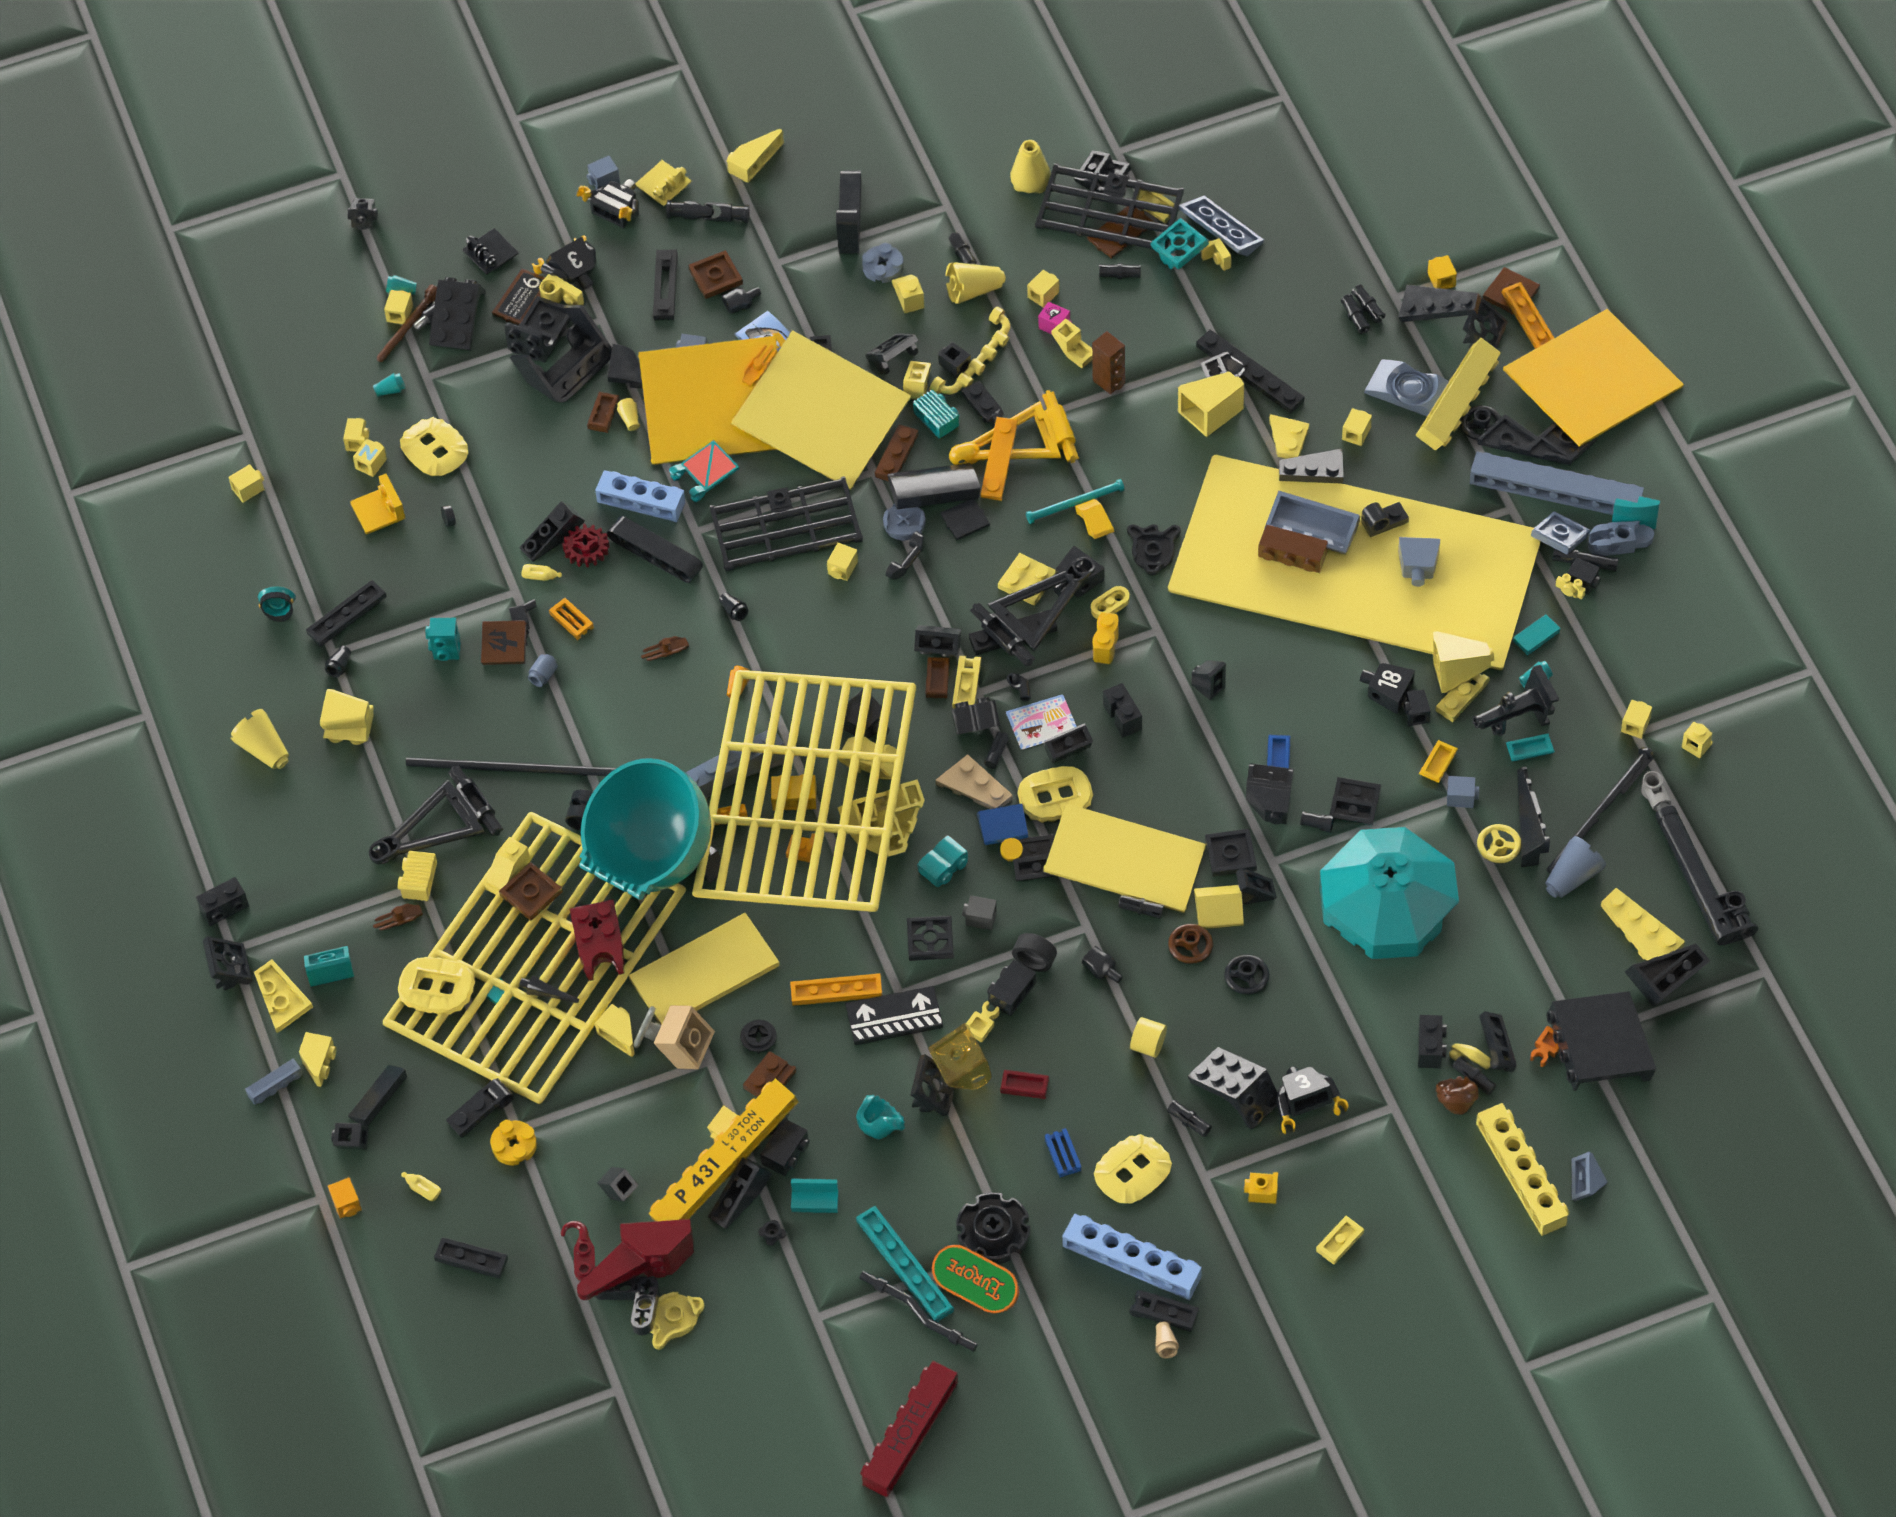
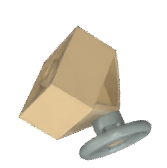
M670 1005L662 1025L657 1022L653 1023L651 1020L656 1008L651 1006L633 1046L639 1048L643 1038H648L654 1041L658 1049L677 1069H699L715 1031L692 1006Z

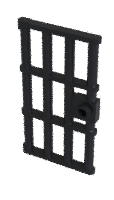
M1054 163L1039 215L1035 222V228H1048L1077 234L1079 237L1083 235L1118 242L1119 245L1128 244L1153 249L1150 244L1151 240L1127 236L1129 227L1134 226L1159 232L1167 230L1176 221L1184 188L1165 187L1145 183L1139 179L1138 181L1130 180L1129 176L1111 172H1109V175H1104L1098 171L1094 173L1063 167ZM1061 174L1092 180L1090 191L1054 184L1056 176ZM1098 182L1106 183L1103 193L1095 192ZM1127 187L1135 189L1132 199L1125 198ZM1140 190L1176 197L1174 207L1138 200ZM1051 192L1087 198L1085 208L1049 202ZM1098 200L1128 206L1127 217L1090 210L1092 201ZM1138 208L1171 215L1169 224L1132 218L1134 210ZM1046 209L1082 216L1080 224L1075 226L1045 220ZM1087 217L1123 224L1122 234L1085 228ZM1169 238L1165 242V250L1168 248Z
M845 476L838 480L806 487L798 486L797 489L788 490L786 487L767 491L765 496H753V498L715 507L714 505L709 506L723 558V568L726 572L734 570L733 568L768 560L772 562L777 558L804 552H817L819 549L836 546L837 543L863 542V536L858 525ZM843 487L845 497L810 505L806 503L805 495ZM800 497L802 506L793 508L791 498ZM769 503L771 513L762 515L760 505ZM848 505L850 515L814 523L811 522L809 513ZM750 507L756 508V517L724 524L718 523L716 516L718 514ZM805 515L807 522L805 525L767 533L765 523ZM853 523L855 533L819 541L816 540L814 531ZM760 524L762 531L760 535L723 542L721 535L723 532ZM804 533L810 534L812 541L810 543L774 551L771 549L769 541ZM765 542L767 552L728 561L727 550Z

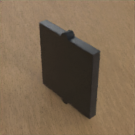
M974 498L940 513L947 524V529L951 530L956 540L990 526L989 521L984 515V510L980 509Z

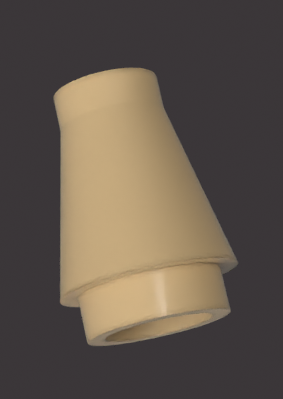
M1160 1322L1156 1325V1352L1162 1358L1174 1357L1178 1352L1179 1345L1170 1329V1324L1168 1322Z

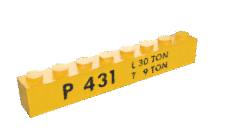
M776 1078L772 1082H768L762 1088V1093L746 1105V1110L731 1121L730 1127L725 1133L721 1132L715 1138L714 1144L709 1150L705 1149L699 1155L698 1161L693 1167L689 1166L683 1172V1177L667 1189V1194L651 1206V1211L649 1212L651 1218L654 1221L690 1219L735 1171L742 1157L747 1158L798 1104L796 1096Z

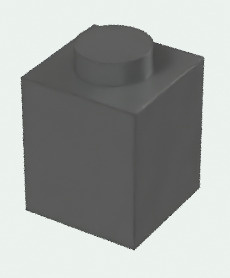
M970 895L969 902L964 903L962 916L966 918V926L992 930L997 913V900Z

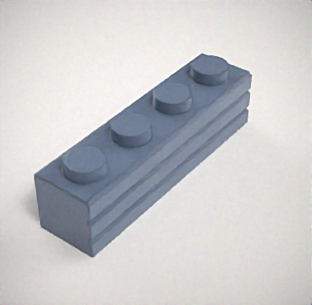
M291 1059L245 1090L247 1096L256 1105L257 1103H262L268 1096L274 1095L279 1089L287 1087L293 1080H298L303 1074L300 1066L294 1059Z

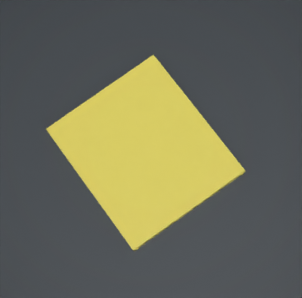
M792 330L735 418L732 419L731 424L832 480H838L845 476L848 489L851 490L910 400L911 395Z

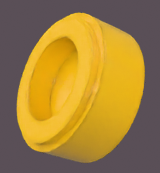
M1008 838L1002 842L1000 852L1005 860L1013 861V859H1018L1022 855L1023 847L1019 840Z

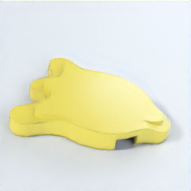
M670 1292L659 1297L654 1327L650 1332L654 1335L652 1339L653 1347L661 1350L671 1339L688 1334L694 1328L700 1313L704 1310V1301L700 1297L679 1295L678 1292ZM644 1303L640 1306V1308H649L651 1304Z

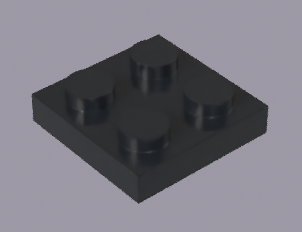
M1249 829L1205 835L1213 877L1236 874V871L1241 868L1257 871Z

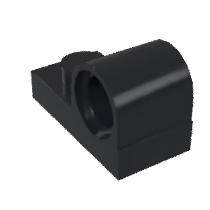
M1374 502L1363 509L1361 523L1369 536L1373 537L1409 523V517L1400 502L1384 508L1378 502Z

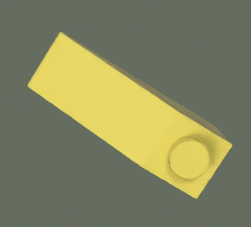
M777 129L739 146L734 152L730 153L727 158L728 173L749 183L783 145V130Z

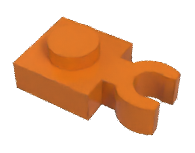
M1549 1026L1544 1029L1535 1042L1537 1049H1534L1530 1056V1061H1533L1535 1057H1542L1541 1067L1547 1064L1548 1055L1555 1058L1560 1051L1558 1044L1553 1039V1028Z

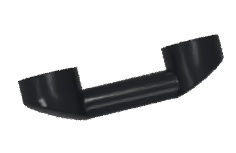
M914 532L909 541V546L913 548L901 565L895 561L891 562L886 570V577L897 580L906 574L908 568L923 551L924 535L922 533Z

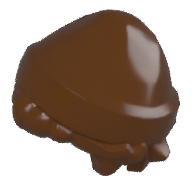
M1458 1076L1456 1079L1449 1078L1438 1082L1436 1085L1438 1101L1453 1114H1465L1479 1098L1477 1085L1470 1081L1468 1077H1464V1079L1461 1076Z

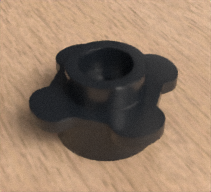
M776 1220L765 1223L758 1231L759 1235L766 1239V1244L769 1246L775 1245L777 1240L786 1237V1231L781 1229L780 1224Z

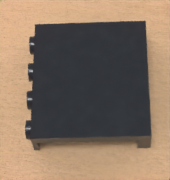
M1630 991L1552 1002L1546 1014L1547 1021L1552 1025L1553 1039L1559 1046L1560 1060L1565 1064L1567 1081L1571 1083L1573 1091H1577L1580 1083L1638 1075L1641 1076L1642 1082L1651 1081L1656 1071V1066Z

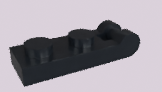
M1484 1011L1479 1018L1491 1054L1490 1066L1496 1070L1503 1068L1506 1072H1514L1517 1064L1503 1017L1500 1014Z
M1142 1290L1136 1292L1134 1297L1136 1300L1135 1304L1131 1305L1129 1311L1132 1316L1137 1318L1144 1317L1157 1322H1168L1170 1326L1192 1332L1199 1308ZM1149 1303L1150 1307H1143L1144 1304Z

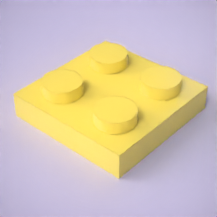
M1019 553L998 582V589L1012 594L1054 576L1055 569ZM1045 591L1023 601L1035 606Z

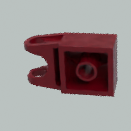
M614 899L569 908L579 958L588 981L594 980L595 968L604 962L613 964L619 975L624 974V948Z

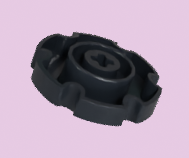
M992 1192L976 1196L975 1204L966 1203L958 1214L956 1230L961 1232L958 1234L959 1245L978 1253L996 1264L1008 1262L1011 1260L1013 1252L1021 1254L1029 1242L1031 1231L1030 1226L1026 1225L1029 1222L1028 1212L1015 1198L1012 1197L1010 1200H1004L1002 1193Z

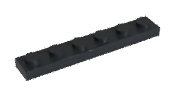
M1208 330L1196 341V347L1211 358L1228 352L1232 357L1242 362L1245 372L1240 378L1290 414L1305 401L1304 395L1212 330Z

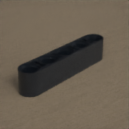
M620 516L606 532L609 539L617 545L683 582L690 583L703 568L702 562L696 556L626 517Z

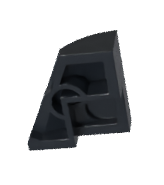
M619 344L612 345L608 382L629 383L630 388L643 389L640 363L633 350Z

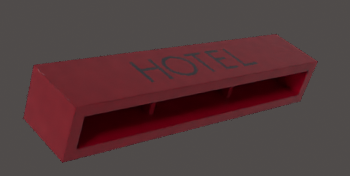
M932 1361L929 1367L926 1366L920 1375V1382L917 1386L914 1385L909 1392V1400L905 1405L902 1404L896 1414V1421L894 1424H889L885 1431L883 1442L875 1446L872 1454L873 1458L870 1463L866 1462L861 1470L863 1486L887 1498L958 1384V1373L935 1361Z

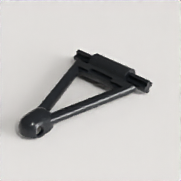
M1077 558L1068 565L1065 571L988 603V607L994 613L990 614L980 603L972 605L973 608L970 609V612L982 623V629L1010 656L1015 655L1025 666H1031L1035 657L1023 645L1026 644L1035 652L1079 586L1094 574L1095 564L1089 558ZM1066 581L1069 582L1034 634L1006 608Z
M453 766L448 771V774L457 787L454 788L447 779L390 836L383 837L374 842L369 849V857L373 863L381 865L409 851H417L484 834L485 832L479 823H484L492 836L500 835L503 828L494 816L495 810L473 779L467 778L459 766ZM445 796L467 826L401 844L399 842Z

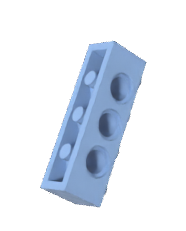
M604 470L595 490L598 503L674 522L678 521L685 504L684 490L678 487H669L655 481L649 482L614 471Z

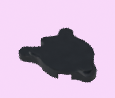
M1135 524L1129 525L1127 527V534L1133 541L1132 557L1134 562L1144 569L1148 575L1154 576L1159 574L1160 570L1167 567L1174 558V542L1180 536L1181 528L1177 525H1172L1165 531L1160 532L1155 524L1146 528H1140Z

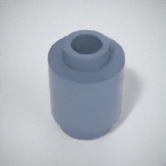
M549 654L540 655L529 670L528 680L538 687L547 684L558 668L556 659Z

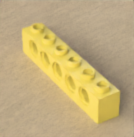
M1503 1103L1478 1113L1476 1124L1541 1236L1566 1226L1569 1215L1568 1208L1565 1203H1561L1558 1199V1192L1555 1186L1548 1182L1544 1167L1538 1165L1533 1148L1531 1146L1528 1147L1525 1142L1523 1131L1521 1128L1517 1129L1514 1124L1512 1112L1509 1109L1506 1110ZM1503 1129V1130H1506L1507 1132H1506V1133H1500V1132H1498L1497 1130ZM1509 1148H1515L1518 1151L1513 1152ZM1524 1166L1527 1167L1528 1170H1521L1519 1167ZM1531 1185H1537V1186L1540 1187V1188H1538V1189H1533V1188H1531L1530 1186H1531ZM1542 1204H1548V1205H1550L1551 1207L1545 1208V1207H1542L1541 1205H1542Z

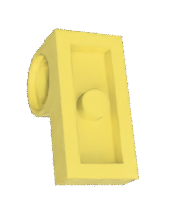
M548 274L541 282L539 289L542 298L556 303L564 300L568 305H584L582 291L561 278Z
M910 361L903 382V391L911 395L910 399L917 400L926 394L931 363Z

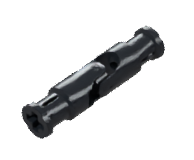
M672 200L667 201V218L676 216L694 220L703 216L706 217L703 219L709 221L731 222L732 220H741L745 223L749 222V205L742 207L733 206L730 203L707 202L702 206L695 201H685L684 203L672 202ZM712 205L720 207L721 213L717 218H712L714 214Z

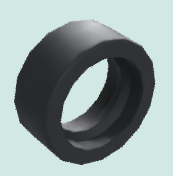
M1024 933L1019 935L1012 950V955L1017 962L1037 972H1046L1050 970L1057 955V950L1046 938L1032 933Z

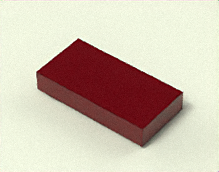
M1004 1070L1000 1093L1046 1099L1049 1076Z

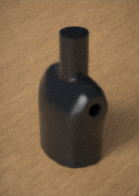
M759 287L748 292L743 288H736L722 295L721 299L728 312L733 314L740 310L749 309L753 303L752 298L761 295Z
M1094 946L1082 959L1081 964L1089 969L1097 979L1108 976L1116 983H1119L1123 978L1122 975L1113 969L1116 965L1115 959L1097 946Z

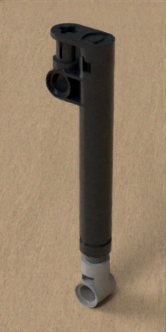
M1655 771L1646 773L1643 777L1642 795L1648 799L1653 811L1656 812L1655 818L1717 945L1723 946L1753 936L1757 933L1758 926L1752 923L1749 917L1750 912L1745 904L1746 898L1744 894L1740 891H1731L1721 895L1717 894L1676 808L1670 806L1671 800L1663 786V777Z

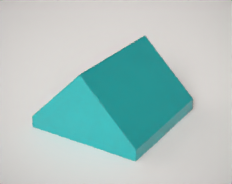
M348 946L304 956L310 987L354 977Z

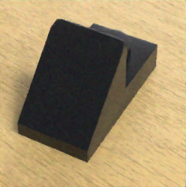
M1245 868L1236 871L1243 904L1271 901L1277 898L1273 879Z

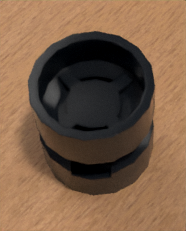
M580 789L572 793L569 803L570 807L565 817V822L568 826L581 830L583 814L593 792Z

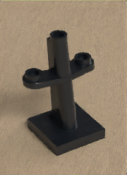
M1533 666L1522 693L1516 696L1511 692L1506 693L1501 697L1498 705L1473 716V724L1475 728H1480L1481 730L1491 727L1494 735L1502 736L1506 732L1507 720L1533 711L1541 726L1549 725L1550 720L1547 716L1554 714L1555 707L1552 703L1559 701V697L1542 666Z

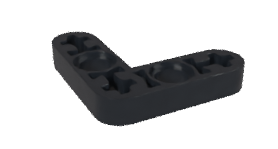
M633 1277L615 1286V1290L611 1288L595 1296L599 1300H634L631 1316L633 1332L642 1336L652 1331L660 1293L658 1281L654 1277ZM623 1286H631V1289L627 1291L620 1290ZM648 1287H650L649 1294H646L645 1290H647ZM644 1303L651 1304L649 1308H640V1306ZM642 1317L645 1318V1322H643V1325H641Z

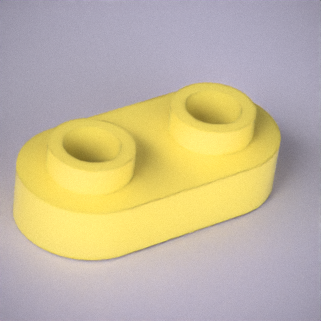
M1116 586L1093 600L1091 603L1092 616L1098 619V616L1102 613L1099 610L1115 614L1126 607L1130 600L1129 591L1125 587Z

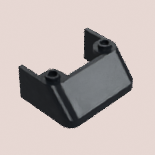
M565 305L563 307L574 323L567 332V340L572 348L549 370L545 372L542 367L533 362L529 355H511L509 357L526 382L554 402L567 401L611 358V345L583 305Z

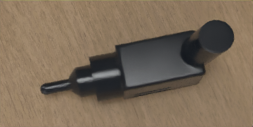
M535 599L523 605L509 608L512 621H526V639L529 634L528 629H530L526 612L537 607Z

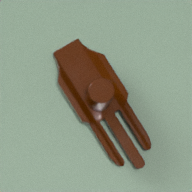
M666 637L659 641V644L643 649L644 653H649L641 655V658H647V661H652L661 657H667L683 651L689 647L686 637Z
M407 903L402 906H396L390 913L377 917L375 921L378 922L391 916L392 918L374 924L373 928H379L382 931L394 926H400L423 915L419 904L412 905Z

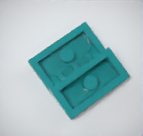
M1639 496L1637 503L1616 498L1612 522L1639 521V525L1656 529L1660 501Z

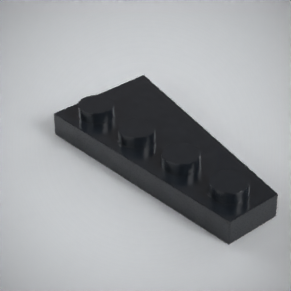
M1407 285L1398 318L1401 322L1477 315L1481 297L1479 293Z

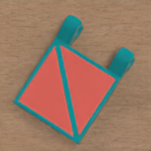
M713 440L681 464L672 466L669 472L674 481L679 480L685 472L695 480L699 486L691 488L689 493L691 499L694 502H698L706 492L739 470V466Z

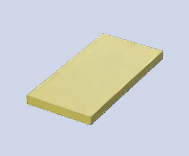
M743 913L629 975V979L648 1008L651 1006L656 1008L654 1017L662 1025L670 1005L692 1006L698 1011L780 965L778 959L746 913Z

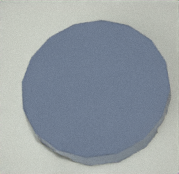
M893 504L889 510L885 511L883 524L884 530L889 536L905 541L910 540L916 531L922 533L926 520L923 510L918 507L896 509L895 504Z

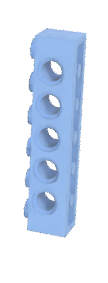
M1074 1214L1062 1236L1063 1247L1187 1300L1191 1299L1201 1279L1202 1267L1192 1260L1186 1261L1179 1258L1173 1252L1157 1249L1155 1245L1149 1242L1143 1243L1138 1241L1128 1233H1119L1109 1225H1100L1085 1215L1079 1216ZM1093 1235L1095 1238L1087 1239L1086 1236ZM1109 1244H1115L1116 1247H1115V1248H1109V1247H1107V1245H1109ZM1136 1253L1138 1256L1130 1257L1128 1254ZM1157 1262L1159 1265L1151 1266L1149 1263ZM1179 1271L1180 1274L1172 1275L1170 1272Z

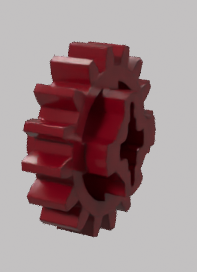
M584 524L582 529L575 526V532L568 531L569 537H564L563 550L565 557L570 559L571 564L577 562V566L580 567L583 563L586 568H589L590 563L596 566L598 559L604 561V555L609 554V540L607 534H603L602 528L595 530V525L587 528V525Z

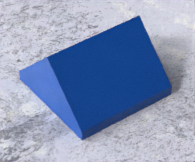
M1023 804L977 812L985 845L1001 843L1008 838H1015L1017 840L1028 838Z

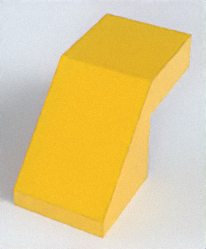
M1092 499L1075 506L1077 514L1084 518L1088 534L1094 539L1115 532L1104 508L1097 500Z

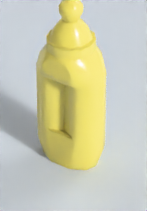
M534 564L524 565L521 574L525 579L540 581L562 577L561 572L557 573L548 566Z
M406 1172L401 1174L407 1184H409V1187L424 1198L435 1201L440 1195L441 1189L439 1186L423 1176L406 1174Z

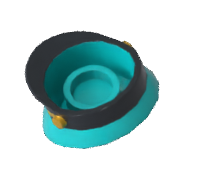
M275 586L265 588L259 592V608H261L267 618L272 621L283 622L292 616V603H294L296 595L290 589Z

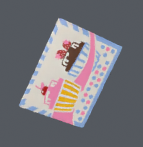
M1058 695L1006 711L1022 750L1042 744L1047 739L1077 727L1064 695Z

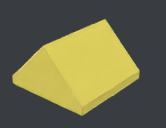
M1238 885L1194 889L1199 926L1210 929L1244 925L1242 893Z

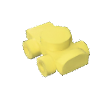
M1569 574L1557 577L1556 587L1560 588L1565 595L1583 599L1585 588L1582 587L1580 579H1576L1572 583L1570 582L1571 576Z

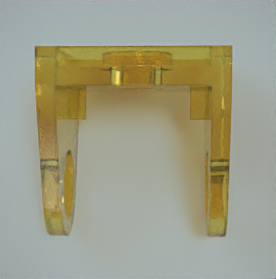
M965 1023L928 1048L946 1084L950 1087L973 1090L984 1086L992 1078L988 1061L971 1029ZM961 1056L958 1060L953 1059V1057ZM985 1076L982 1080L972 1083L976 1078Z

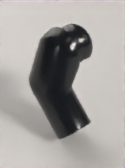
M1008 674L1006 680L1011 687L1019 691L1020 700L1024 702L1031 699L1029 681L1019 674Z

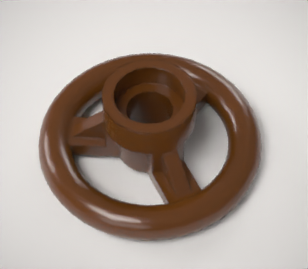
M1185 924L1177 927L1171 933L1168 947L1173 957L1177 960L1193 964L1203 961L1210 955L1213 948V939L1204 927L1196 924ZM1182 933V938L1176 939L1177 936ZM1203 935L1206 939V948L1200 954L1197 945L1199 944L1200 937ZM1175 946L1185 947L1187 950H1190L1193 957L1180 954Z

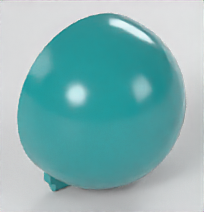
M652 758L638 759L619 766L599 783L586 805L581 824L583 850L579 856L582 858L579 867L639 900H642L646 893L650 895L651 892L675 886L696 869L708 848L711 835V816L703 792L687 773L664 760Z

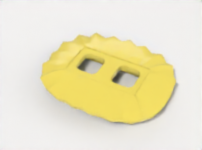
M433 417L428 420L421 419L417 424L412 425L410 429L404 431L403 437L400 439L401 449L406 457L418 469L430 476H444L453 472L464 463L468 455V445L463 437L443 419L438 420ZM431 434L435 440L429 445H424L420 439ZM440 447H444L448 453L441 458H437L433 452Z
M1061 766L1042 770L1024 778L1018 787L1017 795L1019 804H1023L1024 813L1031 820H1038L1043 823L1061 820L1066 803L1086 809L1091 805L1093 792L1088 777L1083 771L1075 767ZM1070 786L1073 795L1062 798L1058 789ZM1048 791L1052 801L1040 803L1037 794Z
M433 957L417 958L408 963L404 968L399 980L398 993L400 1000L407 1007H413L418 1011H425L427 1013H446L451 1015L455 1011H461L464 1005L469 1003L475 980L473 972L459 962ZM422 978L433 980L430 990L418 988ZM443 982L455 984L451 994L440 992Z
M1140 1134L1129 1136L1124 1141H1120L1116 1146L1111 1147L1108 1153L1104 1154L1102 1159L1096 1164L1094 1176L1097 1185L1108 1197L1118 1203L1131 1204L1143 1199L1166 1179L1170 1173L1172 1162L1169 1153L1153 1138ZM1140 1154L1150 1161L1143 1169L1133 1162ZM1122 1169H1127L1133 1175L1126 1183H1123L1116 1176Z

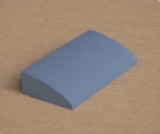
M1278 491L1266 524L1328 541L1329 550L1346 554L1359 526L1360 515Z

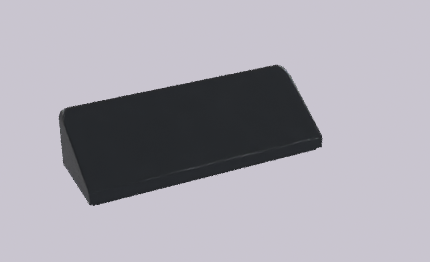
M388 1065L348 1117L368 1127L407 1078L406 1070L401 1067Z

